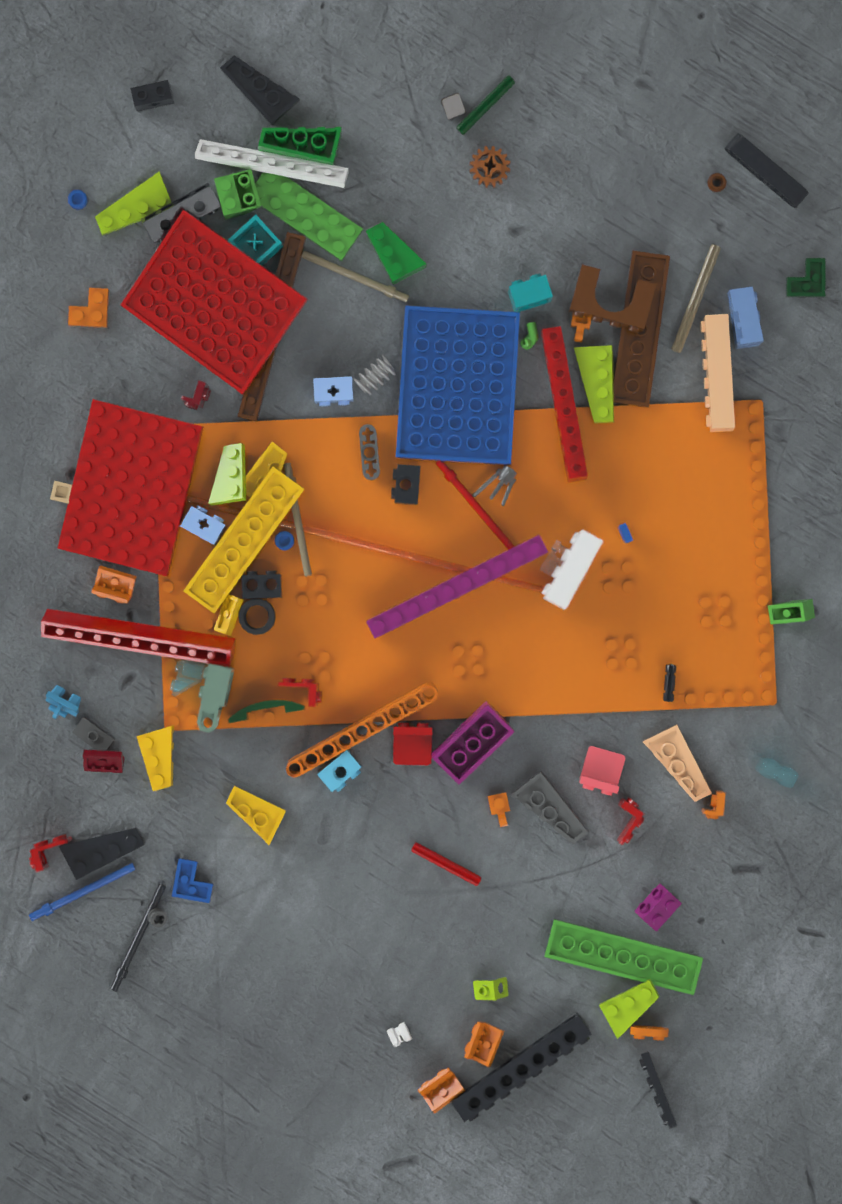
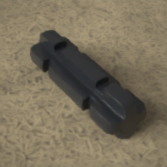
M667 664L663 700L673 702L676 665Z

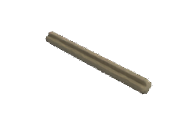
M712 244L710 246L673 343L672 350L674 352H682L721 250L717 245Z

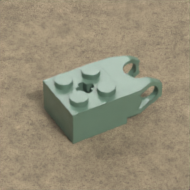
M209 664L208 667H205L203 678L206 679L205 685L201 686L199 691V697L202 698L197 720L200 731L210 733L217 728L222 707L227 706L235 668ZM206 717L210 718L213 722L210 728L204 725Z

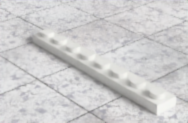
M201 139L195 152V159L342 188L345 187L349 168Z

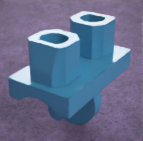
M56 685L51 692H47L45 701L52 704L48 708L54 712L52 718L57 719L59 715L66 718L68 713L76 717L79 713L81 697L72 694L67 701L62 698L65 689Z

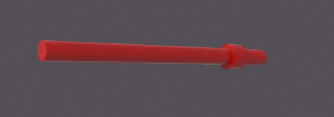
M438 460L435 464L444 473V478L455 486L508 550L515 547L456 477L457 474L454 470H450L443 461Z

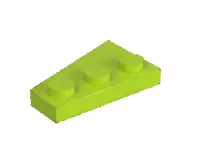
M651 979L600 1003L599 1006L618 1039L660 995Z

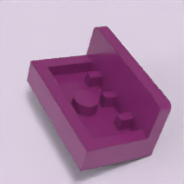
M658 884L647 898L639 904L635 913L657 932L682 903L664 886Z

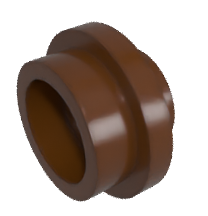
M720 173L712 174L707 181L708 188L713 192L723 191L727 184L725 176ZM718 180L720 182V185L715 186L713 184V181Z

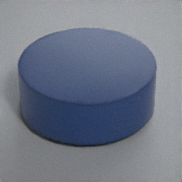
M73 190L68 196V203L73 209L81 210L86 207L88 198L83 191Z
M281 531L275 537V544L281 550H289L294 545V537L287 531Z

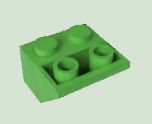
M251 169L214 179L225 220L245 215L261 207Z

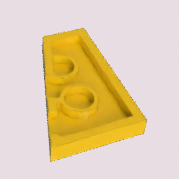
M237 786L233 787L226 802L241 819L270 845L286 810Z

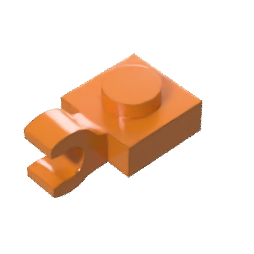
M572 315L571 327L576 328L574 342L582 343L584 329L590 330L591 317L584 316L579 318Z
M507 793L487 796L491 815L497 814L500 827L508 826L505 812L510 811Z

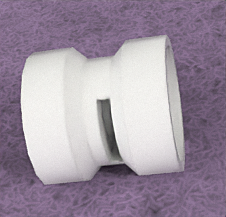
M405 1022L400 1023L396 1028L387 1030L394 1047L399 1046L403 1041L408 1042L412 1040Z

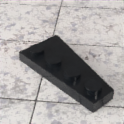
M235 55L220 67V70L271 126L300 101V98L292 95L285 88L277 85Z
M136 827L60 845L59 848L75 879L78 880L144 846L145 843Z
M649 1052L641 1054L642 1059L639 1062L643 1071L647 1070L649 1077L646 1080L650 1089L654 1088L656 1096H653L657 1108L661 1107L663 1114L660 1116L664 1126L668 1125L670 1130L677 1127Z

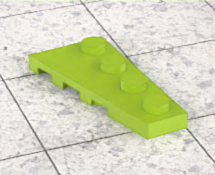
M157 172L95 216L102 235L142 221V218L171 203L160 172Z
M613 346L574 347L594 423H614Z

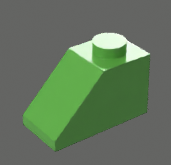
M812 599L768 605L770 624L804 622L815 618Z

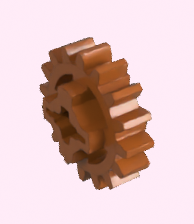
M485 146L483 152L480 149L477 150L478 156L472 155V159L475 161H471L469 165L474 168L470 169L469 172L475 174L472 179L473 181L478 179L479 186L485 183V188H488L489 184H492V187L495 188L497 182L500 185L503 184L502 178L508 179L505 173H510V168L506 167L510 165V161H505L507 154L501 155V148L495 151V146H492L491 150H488V147ZM488 155V158H486L485 160H480L482 157ZM495 156L500 159L502 165L496 161ZM490 160H492L493 168L491 169L490 174L488 175V168L486 166H488ZM478 170L483 172L485 178L479 174ZM495 174H500L498 177L491 179Z

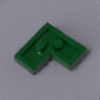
M806 258L805 277L786 278V297L824 298L826 258Z

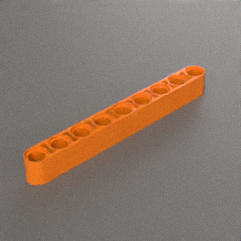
M425 683L288 760L286 766L287 774L294 778L299 777L434 702L438 696L437 687L433 683ZM431 688L434 690V695L427 697L423 693L424 690ZM415 698L418 703L415 706H409L407 700ZM393 707H398L401 712L395 716L390 713V710ZM380 716L384 719V722L381 725H377L373 722V719ZM359 726H364L367 728V732L359 734L356 729ZM347 735L350 737V742L342 743L340 737ZM327 744L334 748L330 753L325 752L323 749ZM309 754H314L317 760L310 762L306 757ZM297 763L300 766V770L292 771L290 765Z

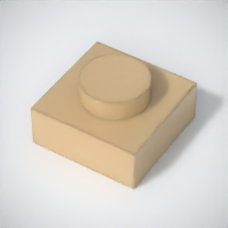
M54 481L50 499L69 504L72 485Z

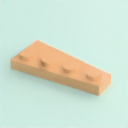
M677 724L643 741L694 802L712 794Z

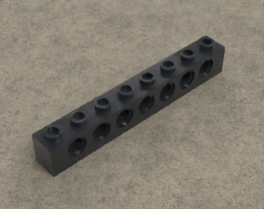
M578 1013L574 1014L465 1089L466 1091L451 1101V1104L464 1122L474 1120L479 1116L478 1113L481 1110L485 1109L486 1111L493 1107L497 1099L501 1098L502 1100L511 1094L510 1090L515 1087L518 1089L527 1083L526 1079L531 1076L534 1078L541 1074L542 1068L547 1065L549 1067L558 1062V1057L563 1054L565 1056L570 1054L574 1050L573 1047L580 1043L582 1045L590 1039L589 1036L592 1035L580 1015ZM569 1031L575 1033V1037L572 1040L564 1038L565 1034ZM553 1042L559 1044V1048L556 1051L549 1050V1045ZM537 1053L543 1055V1060L540 1062L533 1060V1056ZM521 1064L528 1067L524 1073L517 1071V1067ZM505 1075H509L512 1078L508 1084L501 1082V1078ZM489 1086H493L496 1089L492 1095H488L485 1092V1089ZM473 1097H477L480 1100V1103L476 1106L469 1103Z

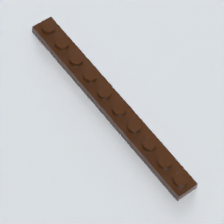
M287 232L276 276L293 288L306 237ZM277 346L245 394H243L237 417L257 422Z

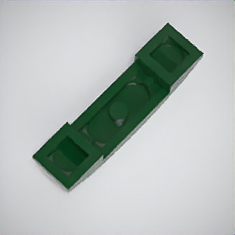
M288 700L262 701L239 710L228 719V723L249 720L248 712L284 706L285 713L305 710V705Z

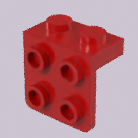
M283 678L282 682H278V686L309 687L308 707H317L318 703H322V691H319V683H315V679H302V682H295L296 678Z
M398 723V726H394L393 763L396 765H430L432 761V727H428V723H417V727L409 726V723Z
M629 797L627 800L622 798L618 803L620 807L633 815L617 839L621 845L630 842L634 835L632 831L635 827L639 828L645 819L643 817L644 813L638 809L639 805Z
M64 834L53 838V842L48 843V840H44L34 844V848L30 850L31 858H29L31 868L35 869L36 872L48 868L49 865L44 850L68 843L72 840V837H67Z

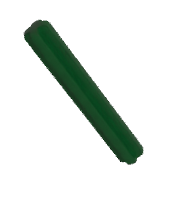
M508 75L457 126L458 132L464 135L515 84V80Z

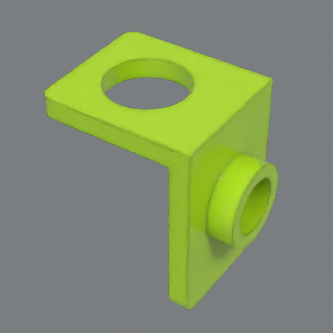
M506 977L496 980L473 981L476 1000H498L509 995ZM500 983L503 985V992L501 994L498 990Z

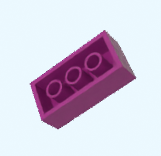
M485 701L431 753L432 759L460 785L515 731Z

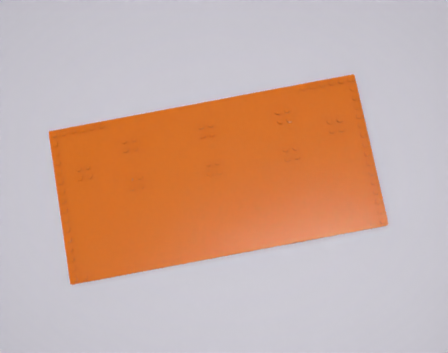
M734 401L735 429L723 432H710V427H706V415H709V408H705V402L649 404V408L631 405L614 406V423H594L590 407H576L588 477L587 480L570 483L567 482L555 409L514 410L511 465L506 466L513 469L517 475L515 476L516 481L512 486L505 505L502 506L501 503L509 483L507 485L503 484L492 500L490 499L491 494L500 482L498 477L474 498L514 546L540 535L548 553L377 638H374L366 622L368 619L508 550L455 486L444 478V473L435 464L437 461L396 458L398 415L196 424L204 426L181 524L191 506L196 508L198 505L206 509V514L213 518L215 514L224 519L223 524L227 526L220 537L221 539L250 499L246 495V500L213 506L208 504L224 446L238 443L245 445V472L247 474L270 443L273 442L287 453L284 464L291 463L296 483L305 489L298 498V504L312 575L304 576L291 508L243 574L246 575L248 571H258V575H266V571H277V574L282 575V598H259L266 600L273 606L276 615L274 626L264 634L254 635L242 628L238 614L232 635L215 631L214 627L222 604L214 614L183 591L212 552L215 545L182 528L180 524L169 575L163 576L158 574L160 626L235 638V654L230 668H235L230 694L227 706L222 707L219 724L215 729L355 723L425 683H433L437 687L438 696L436 700L400 721L469 718L485 701L502 717L775 705L777 703L774 630L773 624H770L768 605H772L763 401ZM366 424L374 426L377 433L380 475L375 480H367L362 471L359 430ZM369 428L362 432V435H365L367 442L363 441V445L368 443L375 444V441H370V435L373 434V431L371 432ZM367 447L364 450V455L367 458H372L375 455L374 448ZM376 460L364 461L365 464L369 463V470H366V474L368 473L370 477H373L377 470L373 469L372 463H377ZM443 461L450 470H454L457 474L456 477L471 495L491 478L498 468L502 469L504 467L501 464ZM398 464L421 466L418 506L395 504V499H391L392 488H396V480H393V468L397 469ZM403 480L400 483V487L403 490H408L411 487V482ZM207 519L205 521L201 520L199 523L202 525L201 529L209 527ZM626 523L633 538V541L626 544L617 528ZM584 530L603 542L566 610H562L544 600L542 591L547 583L551 584L554 578L551 575L556 566H561L563 561L560 559L564 551L570 550L572 546L570 540L574 533ZM281 531H287L294 537V545L289 550H281L275 544V537ZM242 577L229 595L243 599ZM254 579L250 580L247 584L248 589L251 591L255 590L258 587L257 581ZM275 579L267 581V588L269 590H274L277 587ZM243 599L242 606L245 602L251 599ZM252 606L246 613V620L251 627L261 628L268 622V612L263 606ZM162 656L164 728L174 725V731L200 730L197 724L202 699L199 697L200 687L205 685L206 679L203 678L205 667L209 666L208 663ZM667 664L676 665L673 702L663 700ZM283 678H296L295 682H302V679H315V683H319V691H322V703H318L317 707H308L309 687L278 686V682H282ZM427 688L423 693L425 696L431 697L434 695V690ZM415 698L407 700L409 706H415L418 703ZM288 700L305 705V710L285 713L284 706L248 712L249 720L228 723V719L239 710L262 701ZM393 707L390 710V713L395 716L401 712L398 707ZM377 716L373 719V722H384V719ZM206 717L204 725L210 728L213 722L210 718Z

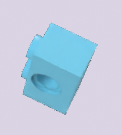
M346 750L317 775L331 792L335 789L339 792L346 786L345 781L351 777L353 780L361 773L359 769L362 766L349 750ZM344 767L346 775L338 777L335 772L336 768Z

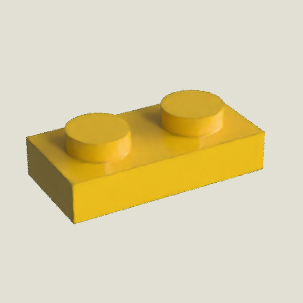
M231 595L226 597L214 627L215 631L229 636L232 635L243 599Z

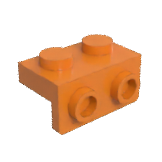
M100 565L91 593L96 594L100 598H109L117 603L128 604L133 595L137 576Z
M478 1021L472 1029L471 1040L465 1047L466 1053L464 1058L472 1059L487 1067H491L504 1030L487 1022Z
M450 1068L439 1071L436 1077L424 1082L418 1089V1092L424 1097L434 1113L466 1091Z

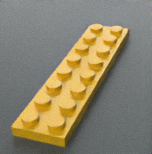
M273 466L183 591L215 614L305 489Z

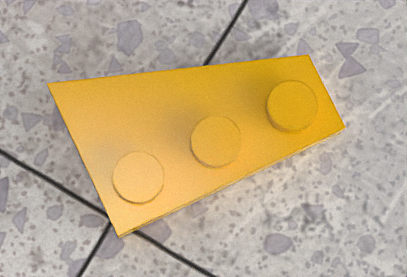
M270 443L246 474V495L250 498L273 466L282 471L287 453L275 443Z
M174 725L137 736L153 791L173 786L172 750H174V743L172 740Z

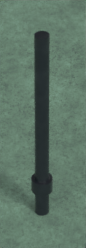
M158 885L121 966L115 972L116 977L110 987L111 990L117 992L123 978H126L129 972L127 969L150 923L148 921V914L152 909L157 908L166 886Z

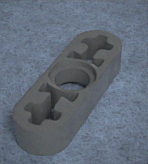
M366 424L359 430L362 471L367 480H375L380 475L377 433L374 426ZM366 428H369L371 432L373 431V434L370 435V441H375V444L368 443L363 445V441L367 442L366 436L362 435ZM367 447H372L375 450V455L372 458H367L364 455V450ZM376 460L377 463L372 464L373 469L377 470V473L370 477L368 473L366 474V470H369V463L365 464L364 461Z

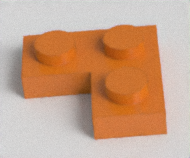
M89 288L88 307L69 306L68 325L107 328L109 289Z

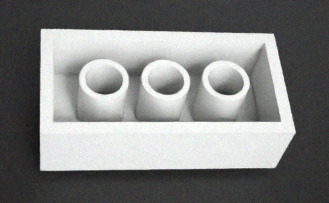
M584 530L579 531V533L575 532L570 540L572 544L570 550L564 551L560 559L563 561L561 566H556L551 575L554 578L551 584L547 583L542 591V594H544L543 599L562 610H566L603 541Z

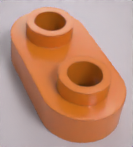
M631 1025L630 1034L634 1035L635 1039H645V1036L653 1037V1040L663 1041L664 1037L669 1035V1028Z

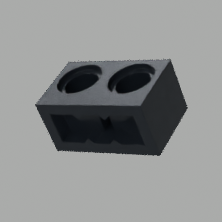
M258 571L246 572V575H242L243 599L282 598V575L277 574V571H266V575H258ZM252 579L258 583V587L253 591L249 590L247 586L248 582ZM270 579H275L277 582V587L274 590L267 588V581Z

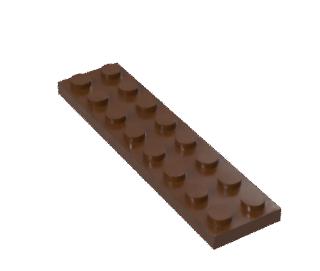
M632 250L624 309L631 303L638 279L657 285L645 329L639 331V333L628 331V327L621 326L613 381L614 403L649 408L670 256Z

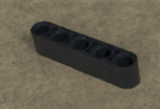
M737 133L725 147L726 152L791 207L797 208L809 194L800 183L741 134Z

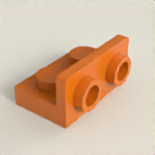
M715 790V794H711L710 806L713 809L702 808L701 812L706 814L705 817L718 819L719 816L724 815L725 792Z

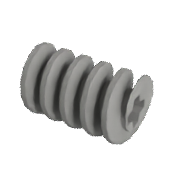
M383 354V361L379 358L376 359L377 366L373 363L370 364L372 370L364 369L366 375L358 374L360 380L353 378L364 393L372 395L371 388L378 390L377 383L384 385L383 378L389 381V373L394 376L396 375L393 366Z

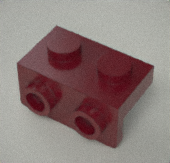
M198 380L193 399L182 396L181 400L187 408L197 410L199 407L203 409L204 402L209 400L211 390H209L206 382Z

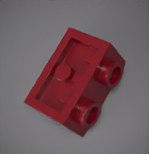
M83 751L84 771L123 773L125 758L122 752Z

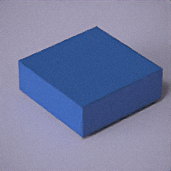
M626 523L619 525L617 528L624 543L633 541Z

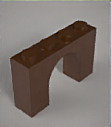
M582 264L569 312H573L572 315L579 318L584 316L591 317V321L602 323V321L610 322L609 325L612 327H628V331L634 333L643 331L657 284L638 279L630 305L622 311L610 312L603 309L595 297V289L601 269Z

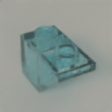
M183 659L177 661L175 672H178L176 680L173 679L170 690L173 691L172 695L178 696L199 684L202 680L206 663Z

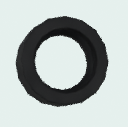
M259 598L251 599L240 608L239 622L248 633L254 635L264 634L274 626L276 620L275 610L266 600ZM252 606H263L267 610L269 618L265 626L254 628L248 624L246 613Z

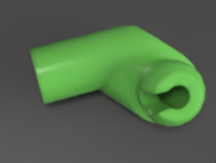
M536 322L527 323L528 334L520 342L521 347L524 349L532 348L539 339Z

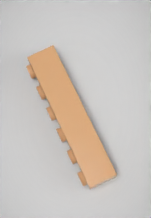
M728 314L705 315L703 321L700 322L701 333L704 332L705 339L702 340L701 346L702 351H705L706 359H703V370H706L707 377L704 378V389L708 391V396H705V408H709V415H706V427H710V432L733 431L735 429L729 316Z

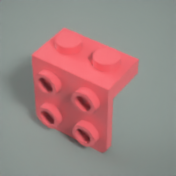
M590 746L579 779V783L583 784L582 788L592 791L594 787L602 789L601 793L612 796L613 793L618 794L620 787L618 783L624 766L625 756Z

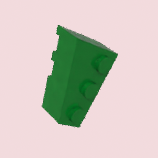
M383 222L366 230V235L392 285L427 267V264Z

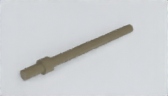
M304 251L301 258L383 292L387 297H394L406 303L409 299V295L396 290L391 285L381 284L307 251Z
M285 463L283 465L285 475L296 482V478L293 477L291 463ZM297 499L292 506V513L304 576L307 577L311 576L312 572Z

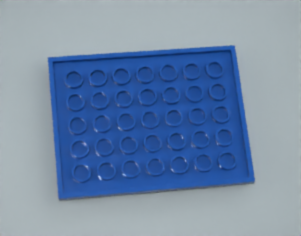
M405 306L396 458L511 465L520 312Z

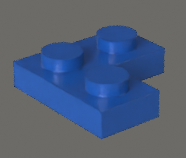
M178 859L172 897L210 903L213 883L195 880L198 861Z

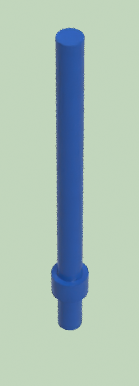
M131 863L51 904L48 902L42 905L41 909L29 914L31 921H34L44 915L48 916L54 913V910L136 870V868Z

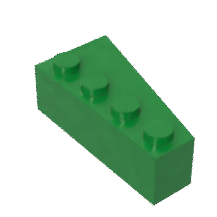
M288 127L262 128L258 151L335 165L342 127L307 129L306 127H298V129H288Z

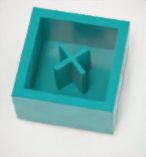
M254 215L228 239L230 243L262 266L284 246L257 215Z
M541 273L530 276V279L524 282L522 279L513 281L508 289V295L514 312H522L550 303L553 298L547 276H541Z

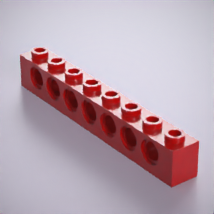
M558 326L542 329L541 337L567 482L587 480L588 473L562 328Z

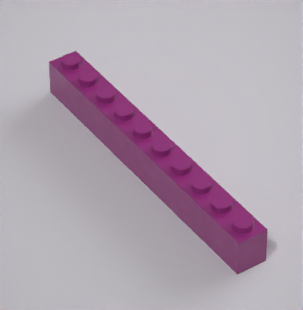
M537 535L368 619L366 622L374 638H377L548 553L540 535Z

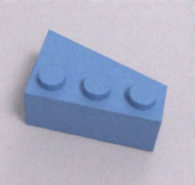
M753 287L729 290L727 294L735 349L759 346L763 342V333L760 326V313L756 306L758 302L756 291H753Z

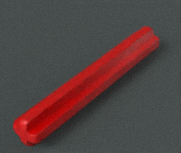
M414 843L411 849L413 853L475 886L479 885L481 881L479 875L419 843Z

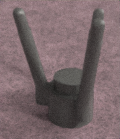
M506 465L502 469L498 468L496 473L472 496L476 497L498 477L500 482L491 494L490 499L492 500L503 484L507 485L509 483L501 503L504 506L516 481L515 476L517 473Z

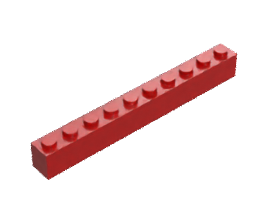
M47 609L41 620V637L227 667H230L235 654V638L53 609Z

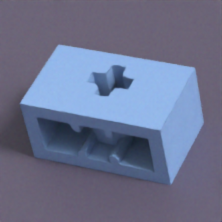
M352 376L313 378L314 401L319 403V406H330V403L338 402V405H350L349 402H353ZM333 387H335L336 391H339L334 397L331 393H328Z
M198 505L196 508L191 506L181 527L216 546L227 526L223 524L224 519L215 514L213 518L206 514L207 510ZM207 519L209 527L201 529L202 525L199 523L201 520L205 521Z

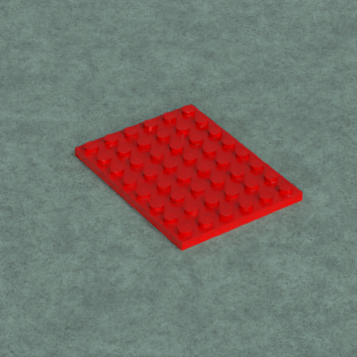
M183 210L130 289L121 306L238 392L245 394L308 299L192 214Z
M92 399L57 549L168 576L204 426Z

